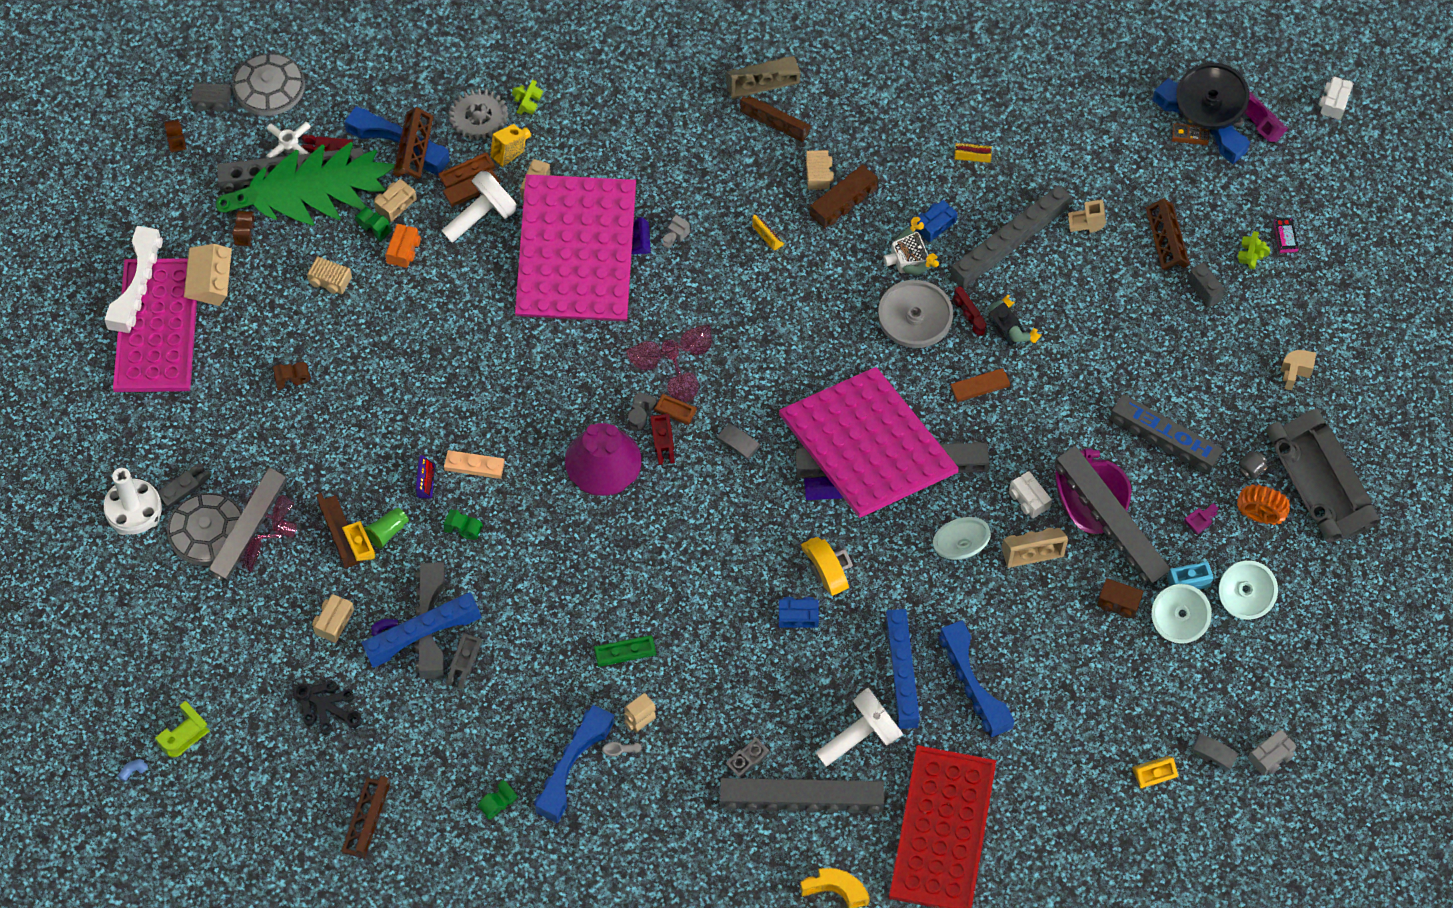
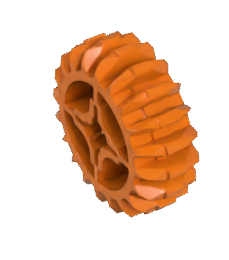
M1254 484L1246 486L1242 489L1237 499L1238 510L1241 511L1242 515H1246L1248 519L1265 523L1266 525L1281 524L1282 521H1285L1290 511L1289 500L1284 494L1274 490V488L1264 487L1260 484L1258 486Z

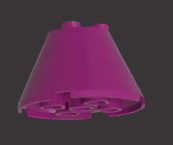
M607 423L589 425L585 431L572 440L565 454V468L569 479L580 490L596 496H609L624 491L638 477L642 463L641 452L634 439L615 425Z

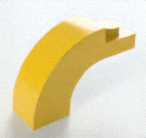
M817 536L801 544L802 551L817 568L824 588L832 596L849 588L841 564L825 539L821 540Z
M819 869L818 878L808 877L800 884L802 896L831 891L839 894L846 901L848 908L869 905L870 898L863 884L850 873L839 869Z

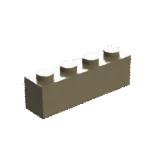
M794 56L783 57L778 60L766 61L761 64L749 65L726 72V85L731 99L800 83V70Z

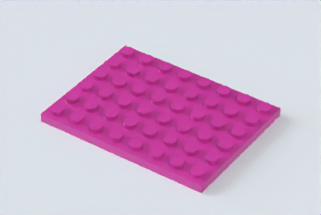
M526 174L515 316L627 322L636 180Z
M877 367L779 410L780 417L859 518L958 473L959 467Z

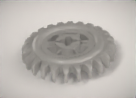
M478 88L477 94L471 89L470 96L464 91V98L458 95L459 102L453 100L454 106H450L449 121L452 124V128L456 129L458 134L462 133V137L469 136V139L476 137V140H479L480 137L486 139V136L492 137L493 133L503 129V124L507 123V106L504 100L500 102V95L495 98L494 91L489 96L487 89L484 94H481L480 88Z

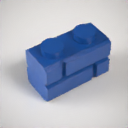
M944 200L938 204L935 202L930 206L929 211L925 214L920 213L917 216L920 218L917 225L922 222L924 228L921 230L916 229V231L923 235L928 242H931L957 222L958 214Z
M784 597L779 599V628H818L819 600H814L812 597H804L803 599Z

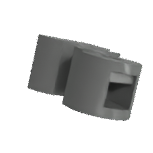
M641 392L633 396L632 411L628 414V425L631 430L640 431L646 426L647 413L644 409L648 411L653 410L656 407V397Z

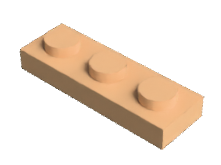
M448 450L444 470L501 479L505 460L503 458Z

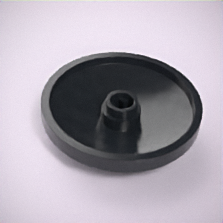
M1204 63L1191 68L1180 79L1176 92V102L1182 116L1191 124L1208 130L1223 129L1235 124L1246 112L1249 103V87L1244 77L1234 68L1222 63Z

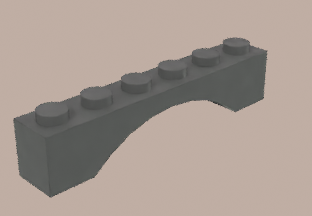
M444 562L420 563V570L416 572L417 582H420V588H416V599L420 600V606H416V617L432 610L438 596L445 589ZM431 634L420 638L419 642L415 644L416 654H419V660H415V671L419 672L420 679H443L445 662L443 651L436 645Z

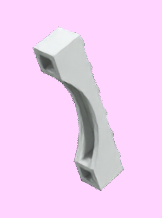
M136 227L132 239L134 251L137 255L136 274L128 289L117 300L110 303L105 317L108 330L130 333L131 327L135 326L136 313L141 308L142 295L146 294L147 280L151 279L152 266L157 261L158 248L162 247L163 243L158 229Z

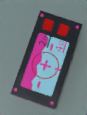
M1293 218L1274 219L1273 224L1279 253L1298 252L1299 248Z

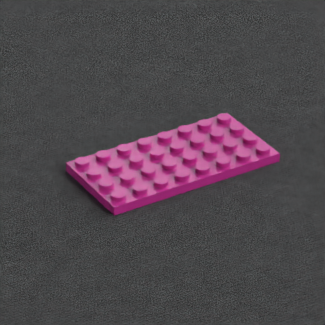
M188 258L157 259L156 263L153 264L151 279H148L146 283V294L142 295L141 308L136 313L135 326L131 327L130 333L118 331L113 382L114 392L191 390L197 300L184 297ZM137 259L124 260L121 295L128 289L135 277Z

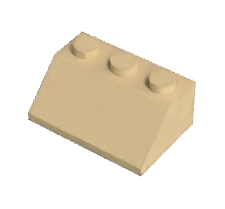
M217 244L189 248L184 290L185 298L216 306L222 304L227 297L232 248Z
M1047 528L1040 532L1031 531L1020 536L1011 535L1003 539L1001 548L1007 568L1064 557L1068 537L1060 528Z

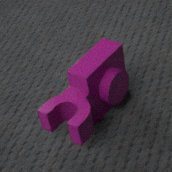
M1214 503L1204 511L1198 508L1188 515L1184 522L1198 535L1212 524L1211 519L1218 514L1219 508Z

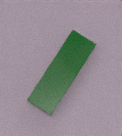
M652 635L594 646L598 667L656 656Z

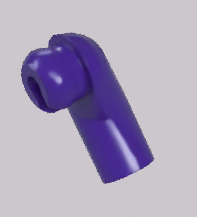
M379 620L371 626L372 636L374 637L382 633L384 629H391L399 625V620Z

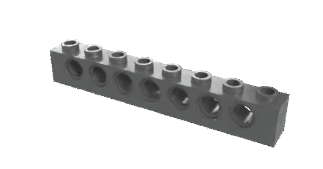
M363 147L351 150L347 164L364 154ZM339 150L324 152L322 168ZM312 153L298 155L296 172ZM287 156L217 164L220 192H232L250 187V183L255 177L254 175L265 167L267 169L266 178Z

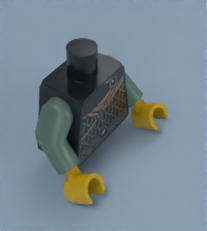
M1006 295L1002 300L989 305L990 322L1010 346L1016 342H1027L1029 340L1036 343L1042 336L1037 333L1038 330L1036 328H1033L1030 333L1024 332L1020 321L1009 309L1015 303L1010 301V295Z

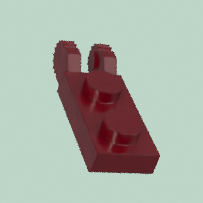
M303 135L302 142L305 144L301 145V147L307 152L313 153L323 144L325 145L324 152L342 149L349 142L353 143V139L316 138L313 135Z
M962 286L955 288L954 304L961 308L966 321L971 322L973 325L972 331L976 336H983L987 323Z
M669 414L650 416L658 465H663L664 462L662 451H669L670 464H674V442Z

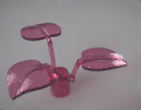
M701 325L690 329L681 337L680 343L682 346L678 342L676 343L674 340L668 339L663 342L661 349L653 341H645L626 349L630 361L641 370H651L657 367L658 359H661L663 354L667 359L673 360L678 376L669 380L667 385L668 392L671 397L688 402L696 396L699 383L697 377L692 372L681 374L676 361L679 355L678 349L684 352L690 350L693 355L706 353L712 344L710 325Z
M254 486L252 493L247 500L246 505L248 504L249 500L251 499L252 495L254 494L258 486ZM280 495L273 508V516L270 514L266 516L272 519L273 530L276 531V534L254 537L244 554L245 566L251 573H253V566L261 551V539H281L282 535L293 538L296 533L297 524L283 519L295 504L285 495Z

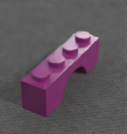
M1249 90V103L1245 114L1254 122L1256 130L1267 141L1277 142L1288 128Z

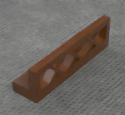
M743 96L740 100L741 113L801 142L805 140L811 131L812 125L754 97L748 96L746 98Z
M414 107L406 112L393 170V175L397 177L405 173L416 179L421 177L434 116L418 107ZM420 116L427 119L425 126H423ZM419 130L423 135L422 141L417 136V131ZM414 146H417L420 151V155L417 157L413 151ZM410 162H414L417 168L416 171L409 168Z
M1162 198L1145 208L1161 267L1164 271L1177 264L1186 268L1190 265L1174 205L1165 198ZM1159 207L1160 212L1156 218L1153 216L1152 211ZM1160 222L1164 223L1161 233L1157 231ZM1164 237L1168 238L1166 248H1163L1161 245ZM1168 253H1172L1173 260L1166 263Z
M322 493L316 494L319 508L344 568L362 563L363 560L356 561L342 529L348 523L337 496L334 495L324 499Z
M381 776L380 780L366 778L341 850L342 854L362 859L366 858L390 788L388 777ZM370 784L377 786L375 794L372 796L368 793ZM371 802L369 812L364 815L361 810L362 805ZM364 820L362 832L357 833L355 829L356 824ZM358 839L355 851L348 849L349 843Z

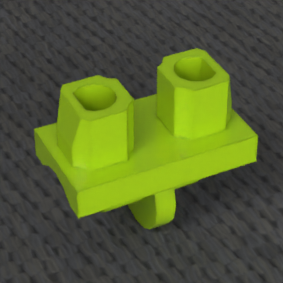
M532 79L526 91L523 85L513 88L512 95L515 97L514 101L519 102V100H522L516 113L522 115L524 111L533 115L538 104L529 99L531 97L539 101L543 94V90L536 87L537 81Z
M1253 231L1252 236H1243L1242 248L1248 249V251H1239L1238 254L1239 263L1248 264L1249 269H1255L1257 259L1262 260L1263 257L1270 255V248L1266 246V242H1261L1258 238V231Z

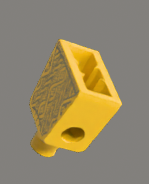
M512 124L495 132L492 136L490 157L502 168L525 150V141L531 137L529 129L526 127L520 129L515 124Z

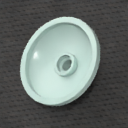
M975 517L955 519L942 526L936 532L933 546L941 557L951 560L966 559L984 549L990 540L991 531L988 524L982 519Z
M1251 560L1240 561L1231 565L1223 573L1218 588L1219 598L1224 608L1233 616L1247 620L1256 619L1269 612L1275 604L1278 595L1277 581L1274 574L1265 565ZM1247 585L1249 588L1247 592H1243L1242 590L1243 586Z
M1176 584L1167 587L1159 593L1152 606V620L1156 630L1165 639L1174 643H1189L1197 640L1207 631L1212 618L1211 605L1207 597L1196 587L1187 584ZM1180 610L1186 611L1185 617L1179 615Z

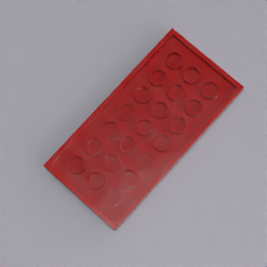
M917 745L889 899L934 908H972L997 760Z

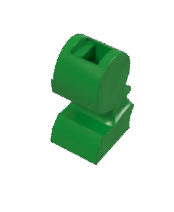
M365 207L355 216L358 225L365 231L372 228L374 236L380 242L391 232L389 220L383 215H378L377 212L374 213L368 207Z
M450 509L444 522V532L452 533L453 529H457L463 538L477 540L479 532L483 527V523L478 519L468 517L466 514L462 515L458 510Z
M504 779L498 785L499 792L487 794L477 806L479 810L483 811L487 819L494 818L501 809L505 810L507 805L513 804L518 798L515 791Z

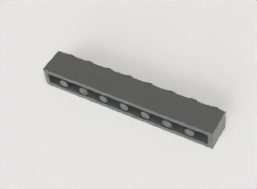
M1057 185L952 265L950 278L958 286H962L963 289L1069 209L1071 195L1060 185Z
M1076 445L1058 457L1054 462L1055 469L1068 480L1067 485L1069 488L1078 493L1080 502L1084 506L1087 505L1091 510L1092 518L1096 522L1099 521L1103 526L1102 530L1106 536L1114 540L1116 549L1120 553H1124L1127 557L1128 565L1137 570L1139 579L1144 584L1147 583L1148 586H1151L1170 571V567Z
M721 778L720 809L735 811L736 809H745L746 811L765 809L768 812H775L777 810H786L787 812L806 810L807 812L814 813L821 810L828 813H837L838 811L858 813L859 811H867L870 814H877L883 812L884 781Z

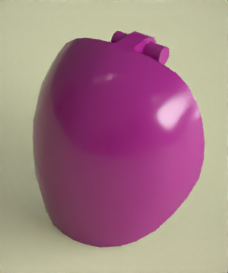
M1092 448L1080 450L1127 512L1132 489L1130 481L1123 470L1110 461L1093 459L1100 457L1099 450H1093ZM1056 470L1058 496L1070 519L1084 532L1092 534L1104 533L1101 523L1099 521L1096 522L1092 518L1091 510L1087 505L1084 506L1080 502L1078 493L1069 488L1067 485L1068 480Z

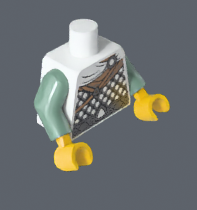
M914 217L911 220L912 226L906 228L892 243L891 254L883 256L885 265L896 264L899 273L918 276L929 270L930 266L935 268L939 265V262L935 260L938 257L933 253L927 254L919 232L915 231L916 229L921 230L924 228L922 222L917 225L920 221L919 217Z

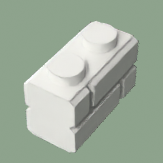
M1332 77L1331 83H1326L1324 93H1327L1326 97L1322 96L1319 104L1322 107V115L1331 116L1338 120L1342 119L1353 86L1351 81Z
M1030 471L1011 482L1009 493L1014 500L1019 501L1021 509L1026 515L1029 514L1031 518H1035L1050 509L1052 499Z

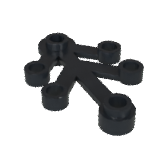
M328 680L326 683L312 687L306 683H300L293 689V697L302 705L304 713L303 722L307 726H312L316 721L314 714L311 713L309 701L317 706L321 722L320 731L323 735H329L332 732V725L328 721L326 711L345 720L350 728H357L361 725L362 718L358 711L351 710L347 712L332 704L339 701L352 702L354 699L353 691L345 689L343 692L333 694L337 691V684L333 680ZM329 685H334V688L328 689L327 687ZM324 691L332 694L321 698L315 695ZM301 692H306V693H307V694L304 695V696H300V693H301ZM346 694H351V697L345 698L344 696ZM312 717V720L306 721V718ZM352 719H357L356 723H351L350 721ZM324 726L330 727L328 730H323Z

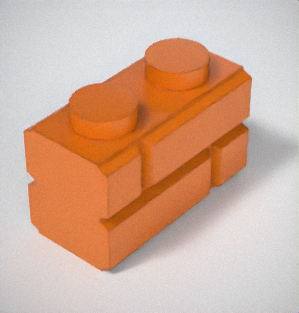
M401 224L396 225L385 254L388 264L407 268L409 263L414 261V249L419 247L421 241L417 228L406 227V225Z

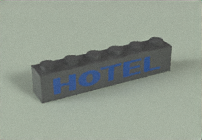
M1125 394L1121 396L1112 409L1109 420L1115 425L1126 428L1133 435L1144 438L1152 445L1155 444L1162 448L1164 452L1173 454L1182 462L1196 467L1200 472L1210 475L1221 458L1223 448Z

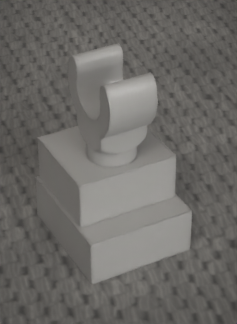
M676 215L668 227V234L662 239L664 241L663 245L669 249L675 239L681 242L690 233L689 223Z

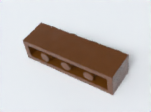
M862 164L810 205V216L824 229L829 225L835 224L840 216L846 215L854 205L860 204L868 194H873L876 191L878 177Z

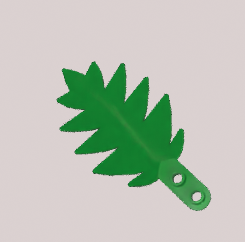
M349 142L322 168L325 145L322 144L296 172L299 151L295 150L284 158L266 178L267 169L264 167L255 175L250 183V187L220 196L216 201V208L221 213H229L254 204L261 213L277 220L276 215L270 208L272 207L276 211L297 221L314 226L315 223L304 206L303 200L318 211L340 221L341 217L327 194L352 207L363 210L366 207L351 187L371 192H386V189L376 179L393 170L395 164L373 162L377 150L365 153L347 164L353 143ZM244 196L243 200L239 201V198ZM227 201L226 205L222 206L223 202Z

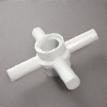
M305 122L294 132L289 129L280 131L273 124L268 125L267 130L279 138V145L268 153L266 157L274 158L282 151L292 153L295 150L299 151V155L309 154V152L298 145V138L310 128L309 123Z

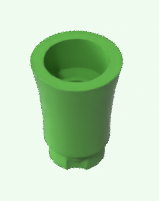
M398 507L364 527L368 539L377 548L382 549L409 520L403 510Z

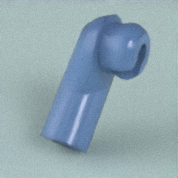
M142 759L128 762L117 777L125 782L133 771L138 770V772L144 773L148 765Z

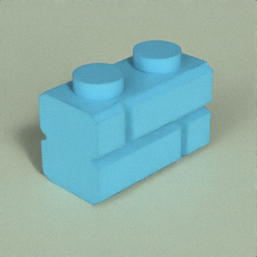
M1206 561L1199 564L1172 568L1169 571L1167 580L1169 586L1187 584L1200 590L1211 587L1213 574L1209 562Z

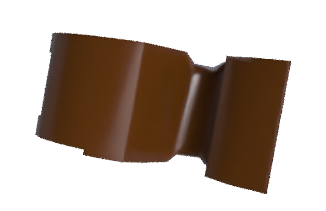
M179 118L165 121L164 125L170 152L186 150L187 147Z
M253 211L237 212L236 226L233 227L232 234L235 246L252 245L251 230H254L255 227Z
M305 362L273 366L277 391L283 389L285 382L289 380L296 386L311 380L308 364Z

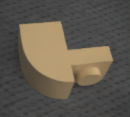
M1103 199L1085 202V210L1068 213L1070 231L1089 229V232L1093 233L1102 229L1106 224Z
M1295 350L1285 357L1280 370L1284 372L1283 381L1286 382L1284 389H1293L1296 375L1310 378L1314 368L1316 353L1306 350Z

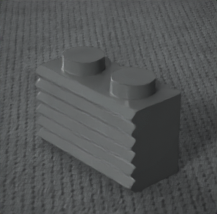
M193 83L191 95L193 109L198 111L228 112L232 94L230 85Z
M1201 263L1190 270L1187 283H1190L1189 286H1192L1191 288L1196 291L1202 302H1205L1204 305L1210 308L1223 300L1226 289L1205 263Z

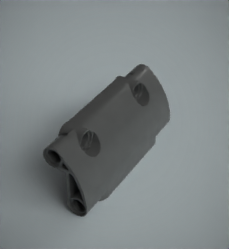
M1312 409L1285 425H1282L1281 422H1275L1265 429L1280 460L1327 543L1358 535L1381 522L1368 493L1319 409ZM1290 447L1287 453H1282L1284 448ZM1325 510V514L1322 517H1317L1318 512Z

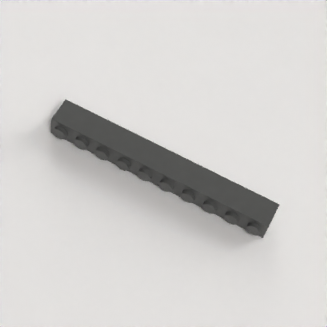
M939 443L959 467L958 473L988 472L989 455L987 443ZM804 447L796 449V478L827 477Z

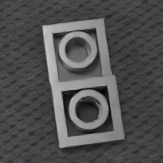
M730 423L717 436L720 442L733 448L735 453L748 460L761 446L749 435Z
M1203 734L1198 735L1191 751L1206 762L1212 760L1226 772L1231 770L1238 756V753L1228 746Z
M755 737L742 751L739 750L726 764L741 778L771 752Z

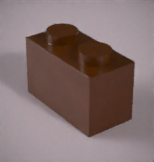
M1106 578L1097 606L1101 607L1104 611H1112L1124 618L1134 619L1144 591Z

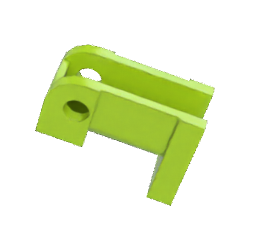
M186 700L179 706L182 714L187 719L171 732L165 729L155 737L158 746L169 757L180 756L210 732L206 727L207 723Z

